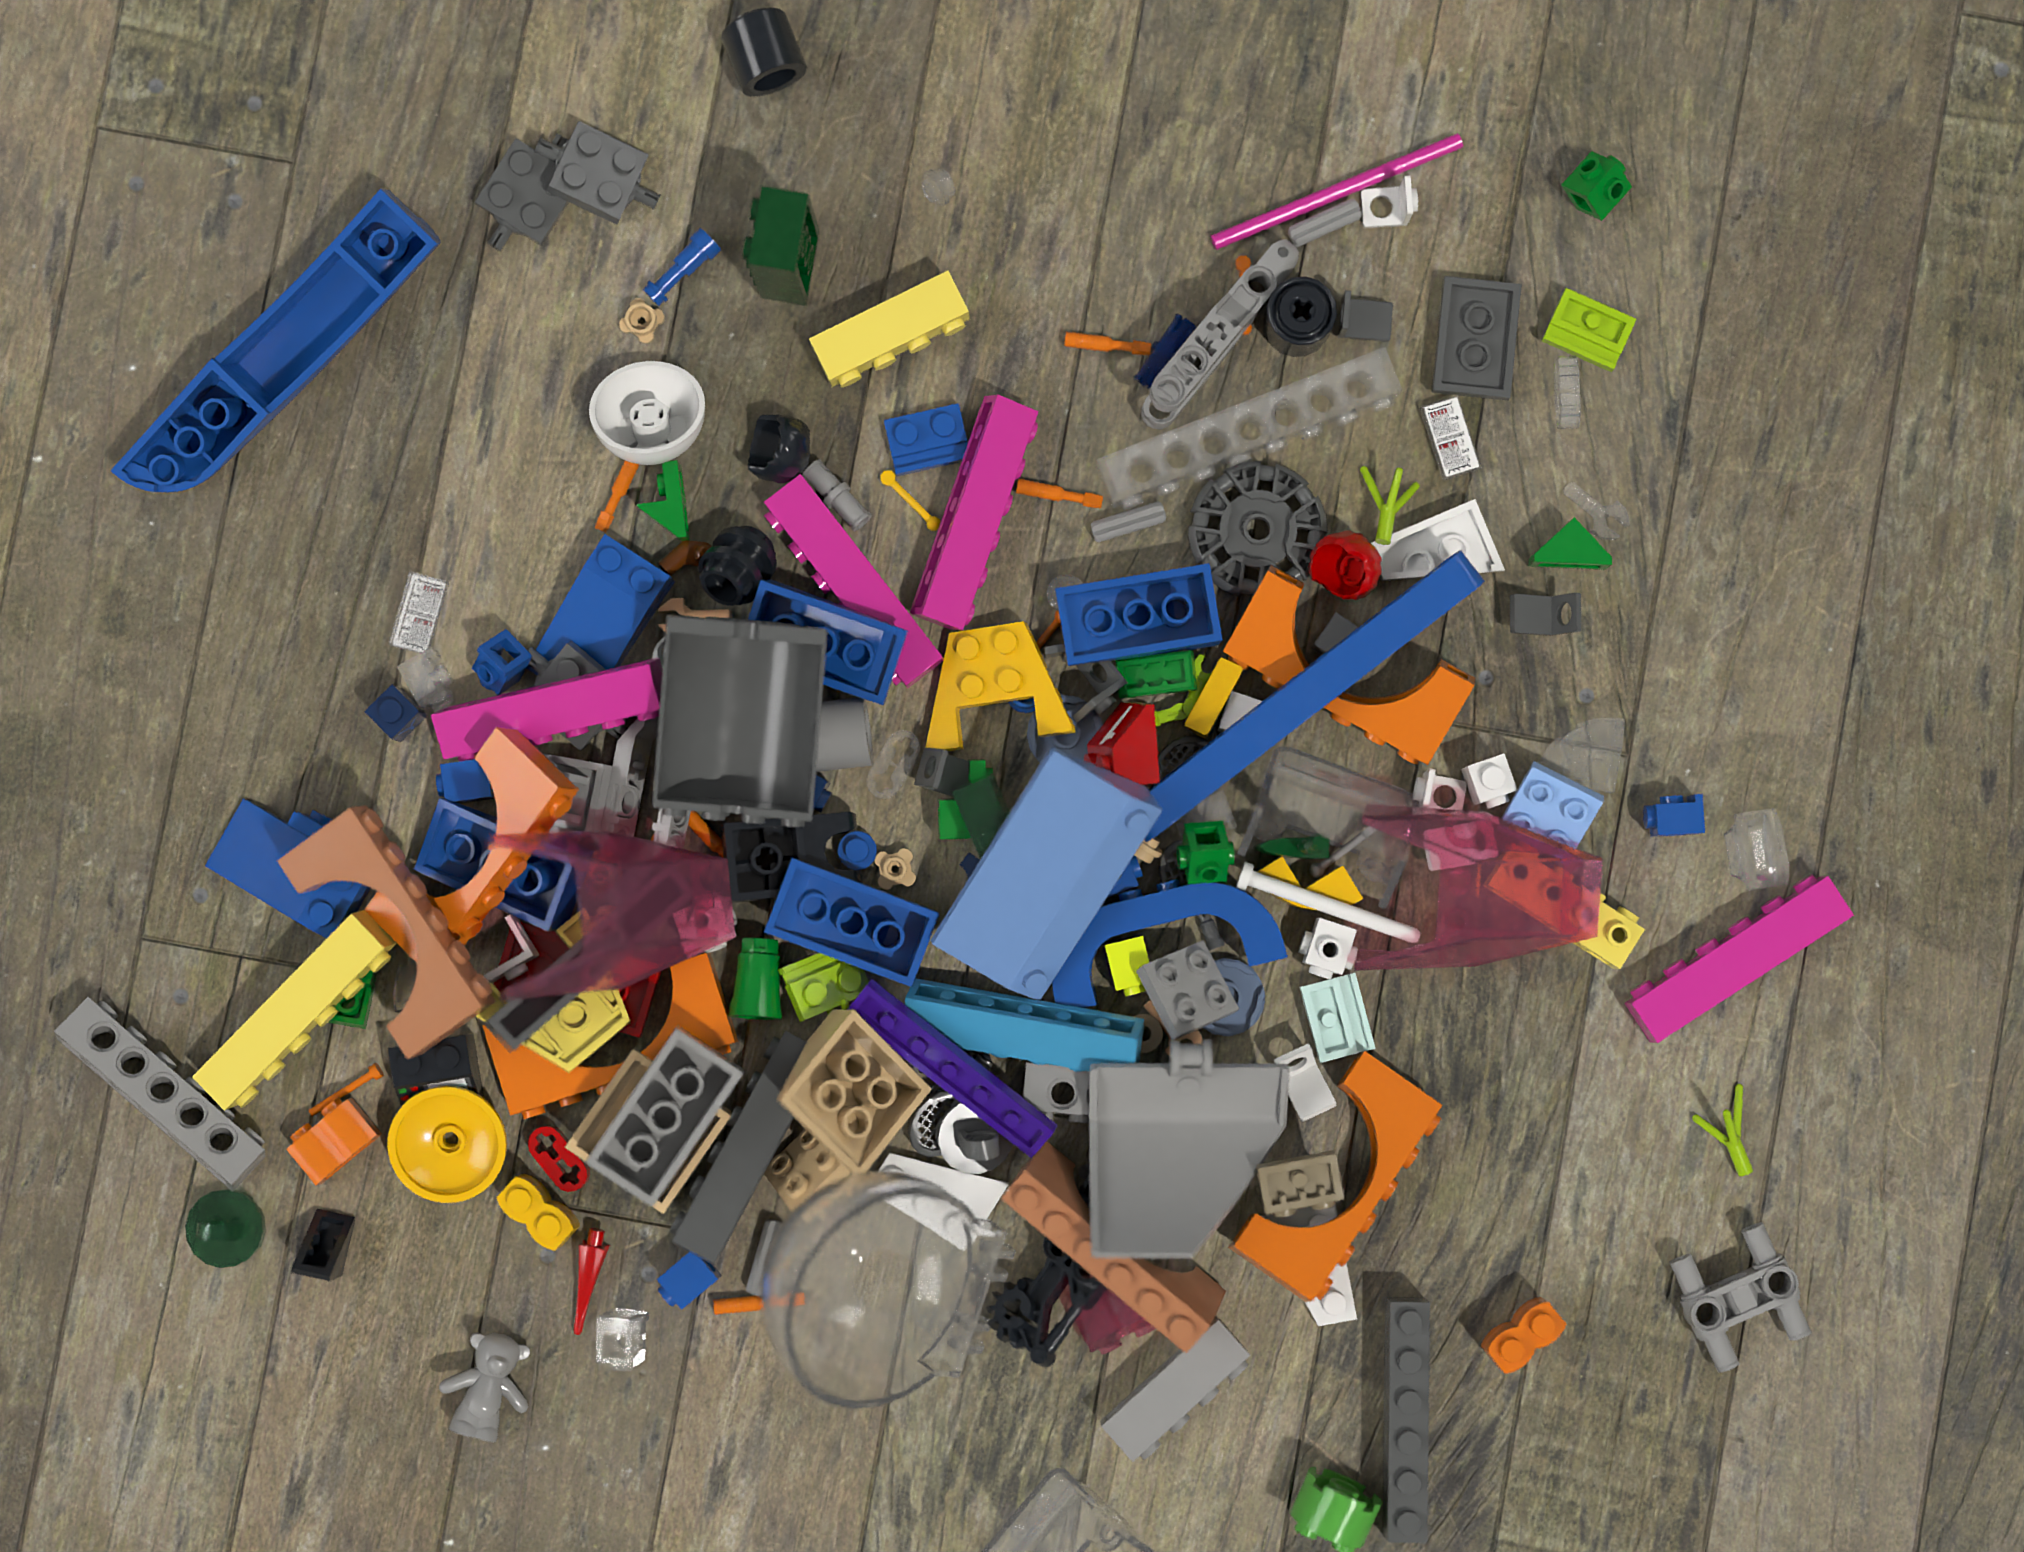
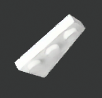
M1475 499L1393 533L1389 545H1381L1375 541L1371 543L1376 547L1382 558L1380 565L1382 567L1381 581L1423 578L1459 550H1462L1478 573L1505 571Z
M890 1152L869 1187L967 1250L1006 1190L1009 1182L976 1174L963 1173L956 1169Z
M1335 1205L1321 1210H1315L1308 1206L1298 1208L1295 1214L1286 1217H1274L1273 1214L1260 1216L1283 1226L1306 1228L1330 1221L1337 1217ZM1347 1263L1343 1267L1337 1264L1329 1276L1333 1283L1321 1300L1315 1297L1313 1302H1305L1318 1326L1357 1319Z

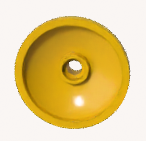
M437 1086L414 1095L397 1112L388 1133V1155L397 1177L413 1193L434 1202H460L480 1194L496 1179L506 1157L507 1137L499 1114L482 1096L462 1087ZM448 1132L455 1133L458 1137V1142L455 1144L448 1143L445 1139V1134Z

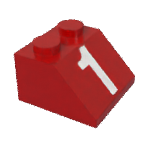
M1129 701L1120 702L1088 742V753L1084 755L1083 760L1140 785L1160 783L1154 704Z

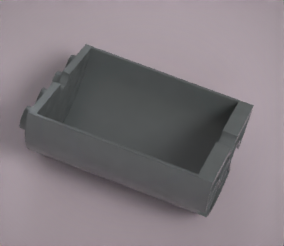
M667 616L653 808H663L662 815L685 817L686 810L702 812V818L710 820H726V816H729L730 813L742 814V822L757 824L765 823V819L781 818V825L791 827H805V821H812L827 629L799 626L798 624L734 618Z

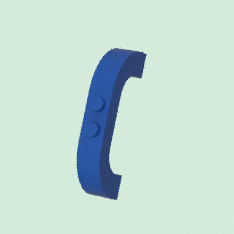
M1179 879L1157 884V893L1143 896L1141 889L1118 894L1120 902L1099 908L1052 981L1055 1003L1080 1008L1099 1004L1092 979V964L1097 951L1107 940L1119 934L1200 914L1221 917L1235 927L1242 938L1249 967L1288 957L1277 923L1268 910L1254 897L1238 888L1220 883H1199L1180 886Z

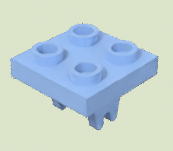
M1533 761L1498 822L1496 830L1567 865L1603 804L1604 796Z

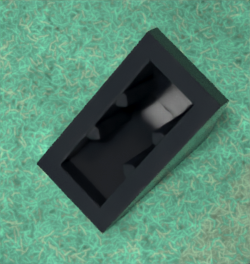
M317 1209L291 1267V1273L325 1281H332L341 1277L344 1271L355 1217Z

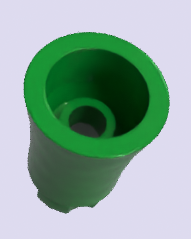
M762 938L742 939V948L737 958L736 979L728 1017L751 1020H782L780 974L778 971L780 969L781 957L777 956L779 952L778 940Z

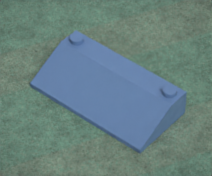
M1051 747L930 940L931 943L1005 988L1030 998L1041 1000L1161 814L1162 808L1147 787Z

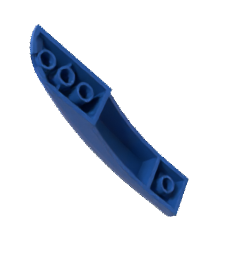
M380 189L298 279L215 358H211L110 471L124 482L150 492H179L196 487L211 478L269 424L377 314L439 246L441 242L437 234L422 218L413 214L390 190Z

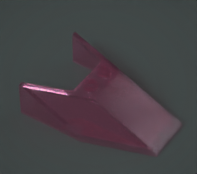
M1366 805L1362 815V824L1424 848L1439 857L1440 876L1437 928L1435 938L1428 943L1397 951L1359 949L1354 964V971L1476 967L1597 937L1603 858L1483 811Z
M605 830L490 835L484 842L485 850L509 848L570 863L576 873L583 941L581 954L574 959L500 993V1002L623 989L735 938L726 858Z

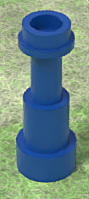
M699 228L689 238L691 242L673 259L675 264L654 284L649 280L647 282L648 285L643 289L658 306L664 301H668L665 294L685 275L690 276L707 259L711 261L722 250L702 228Z

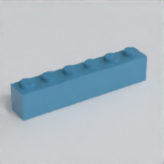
M916 978L905 997V1005L963 1051L973 1050L990 1053L998 1058L1012 1057L1023 1059L1037 1065L1050 1064L1067 1067L1076 1072H1090V1065L1094 1063L1139 1064L1144 1028V1019Z

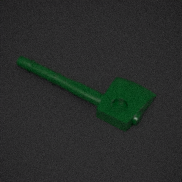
M1315 834L1308 838L1293 837L1267 840L1253 846L1259 852L1275 857L1283 856V858L1291 859L1329 858V839L1322 834Z

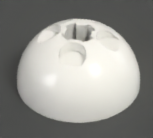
M659 361L637 362L619 368L598 385L590 401L589 416L594 432L611 453L631 463L656 465L678 457L696 440L704 422L705 398L698 381L686 370L676 365Z

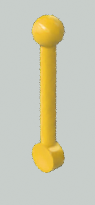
M891 470L882 472L880 476L882 484L888 487L891 486L927 522L926 525L929 530L937 531L941 523L940 518L931 516L896 481L894 472Z

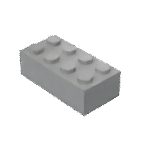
M677 1025L599 1139L585 1163L653 1207L743 1075V1068Z

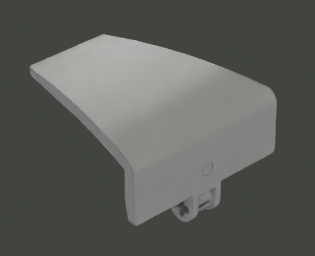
M1171 1040L1169 1064H1091L1089 1084L1091 1256L1094 1258H1193L1240 1198L1257 1173L1256 1165L1263 1164L1286 1127L1289 1089L1288 1064H1212L1211 1040H1203L1202 1044H1179V1040Z

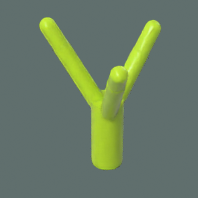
M1362 466L1360 472L1380 511L1375 542L1381 545H1389L1391 543L1395 514L1419 489L1420 484L1414 482L1396 501L1403 474L1401 467L1396 468L1387 503L1385 504L1368 468Z
M1742 1084L1735 1086L1733 1119L1728 1109L1723 1110L1722 1113L1728 1137L1699 1115L1695 1114L1692 1117L1695 1123L1727 1147L1738 1176H1746L1753 1172L1741 1141Z

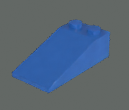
M604 534L580 571L537 646L536 651L550 661L556 658L568 642L573 641L606 670L619 667L675 581L670 575ZM528 664L526 669L538 675L539 673Z
M1210 563L1055 588L1068 666L1217 646L1223 640Z
M760 580L748 620L798 624L799 626L827 629L823 685L884 705L908 630L774 580Z
M443 797L439 798L414 870L457 890L461 889L477 875L485 864L494 843L497 817L457 802H451ZM549 836L545 843L536 848L526 861L527 866L521 875L512 880L504 891L505 896L496 908L548 932L558 929L572 915L593 855Z
M243 798L205 866L299 924L327 939L350 914L358 912L371 887L351 881H331L314 891L298 894L277 861L308 839L309 836L287 826L288 822Z
M792 858L764 932L912 987L940 913L902 897Z

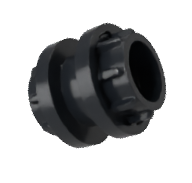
M734 526L723 529L713 541L712 547L707 549L700 558L698 564L699 579L707 595L714 601L726 606H740L753 602L760 580H770L777 568L776 552L771 540L762 531L752 526Z

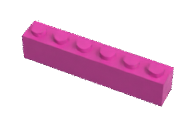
M998 394L984 396L911 606L910 615L950 630H963L964 626L970 623L975 611V604H973L977 589L983 586L987 577L988 569L985 565L989 554L996 549L1000 539L998 528L1002 516L1008 513L1012 505L1013 496L1010 493L1014 481L1019 479L1025 467L1024 452L1027 444H1030L1034 439L1038 429V423L1035 421L1039 411Z
M801 474L764 501L769 510L764 517L778 534L785 530L793 541L788 545V548L801 564L806 560L809 561L816 570V573L811 577L824 594L831 590L840 601L838 604L908 630L892 679L895 686L902 682L908 689L943 662V656Z
M660 657L444 707L431 714L443 760L457 757L459 762L473 760L496 727L518 730L536 746L552 741V735L565 732L566 738L589 732L588 726L601 724L602 729H610L625 724L624 718L637 715L639 721L659 717L663 668Z
M1811 874L1793 885L1796 892L1784 900L1779 895L1760 907L1763 911L1761 915L1751 921L1748 916L1740 919L1728 928L1731 934L1719 942L1714 937L1697 947L1695 951L1698 955L1685 963L1683 959H1679L1663 970L1665 977L1652 984L1650 980H1647L1632 989L1630 993L1633 998L1624 1004L1649 1042L1659 1043L1853 917V912L1829 876L1815 878Z

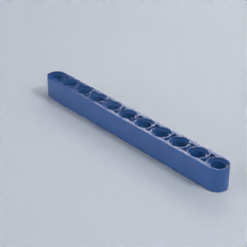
M1462 550L1457 551L1162 778L1160 783H1156L1148 789L1162 808V812L1144 838V841L1148 842L1163 832L1485 582Z

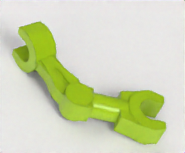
M1199 654L1194 660L1197 690L1189 691L1184 703H1177L1171 708L1158 712L1155 710L1156 727L1170 721H1182L1188 718L1211 673L1207 674L1201 669V663L1205 655Z

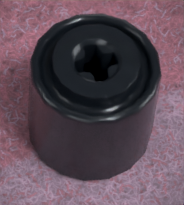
M760 8L746 12L734 19L722 31L721 40L741 90L746 96L758 97L778 92L794 84L806 73V63L787 16L781 9Z
M1307 276L1292 277L1280 283L1272 292L1263 317V330L1269 344L1279 353L1291 357L1307 356L1318 351L1327 341L1337 317L1336 301L1329 288L1319 280ZM1297 302L1300 306L1308 304L1311 307L1308 313L1310 319L1305 320L1302 316L1295 319L1293 317L1296 309L1294 304Z

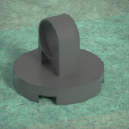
M958 1100L950 1104L951 1108L945 1112L943 1118L940 1116L937 1122L935 1135L939 1152L952 1168L963 1173L981 1174L995 1169L1005 1161L1013 1144Z

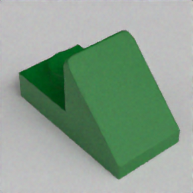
M678 460L662 463L663 473L657 474L660 497L666 496V500L636 504V506L645 515L682 542L690 540L682 466Z

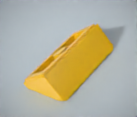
M1222 657L1218 660L1184 723V726L1197 736L1205 739L1210 733L1243 671L1240 665Z

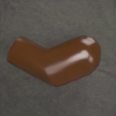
M682 541L657 564L663 572L672 576L683 565L698 566L700 558L712 545L702 541Z

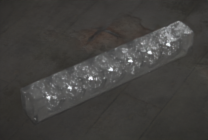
M1384 347L1096 459L1095 466L1112 508L1121 505L1123 510H1127L1144 502L1143 496L1157 491L1159 496H1163L1180 488L1179 482L1193 477L1195 482H1199L1215 475L1216 471L1214 468L1227 463L1232 468L1239 463L1249 462L1252 460L1250 454L1265 449L1266 454L1279 451L1288 446L1286 440L1299 435H1301L1302 440L1315 437L1324 432L1322 426L1335 421H1337L1338 426L1351 423L1360 418L1358 412L1372 407L1374 412L1387 409L1396 404L1394 398L1399 396L1402 388ZM1353 381L1361 382L1367 389V395L1363 398L1352 397L1347 390V384ZM1317 395L1327 397L1331 402V409L1327 412L1316 411L1311 404V398ZM1281 409H1288L1294 414L1296 422L1291 426H1282L1276 421L1275 413ZM1245 423H1252L1258 427L1260 436L1255 440H1246L1240 435L1239 427ZM1209 437H1217L1223 442L1224 450L1216 455L1210 454L1204 449L1203 441ZM1173 451H1181L1187 456L1188 464L1180 469L1173 468L1167 461V455ZM1137 465H1145L1151 469L1153 477L1147 482L1140 483L1133 479L1131 470Z

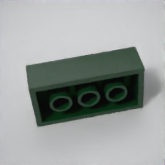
M761 186L760 197H753L750 208V221H754L753 236H746L744 242L743 260H747L746 268L750 269L753 285L757 286L762 299L807 306L820 233L808 193Z

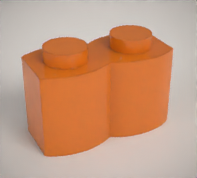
M340 1098L335 1099L320 1112L324 1118L312 1127L307 1123L290 1136L294 1143L286 1150L316 1186L323 1184L382 1135L353 1098L346 1099L344 1102Z
M1537 1297L1520 1306L1513 1315L1511 1322H1505L1493 1328L1483 1339L1481 1347L1503 1373H1512L1527 1364L1532 1358L1535 1349L1545 1347L1554 1342L1564 1331L1566 1323L1547 1300Z

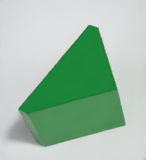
M1575 517L1528 559V567L1606 570L1612 565V556Z

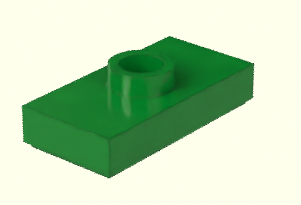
M1191 650L1115 660L1117 670L1128 682L1118 691L1120 699L1197 690L1194 652Z

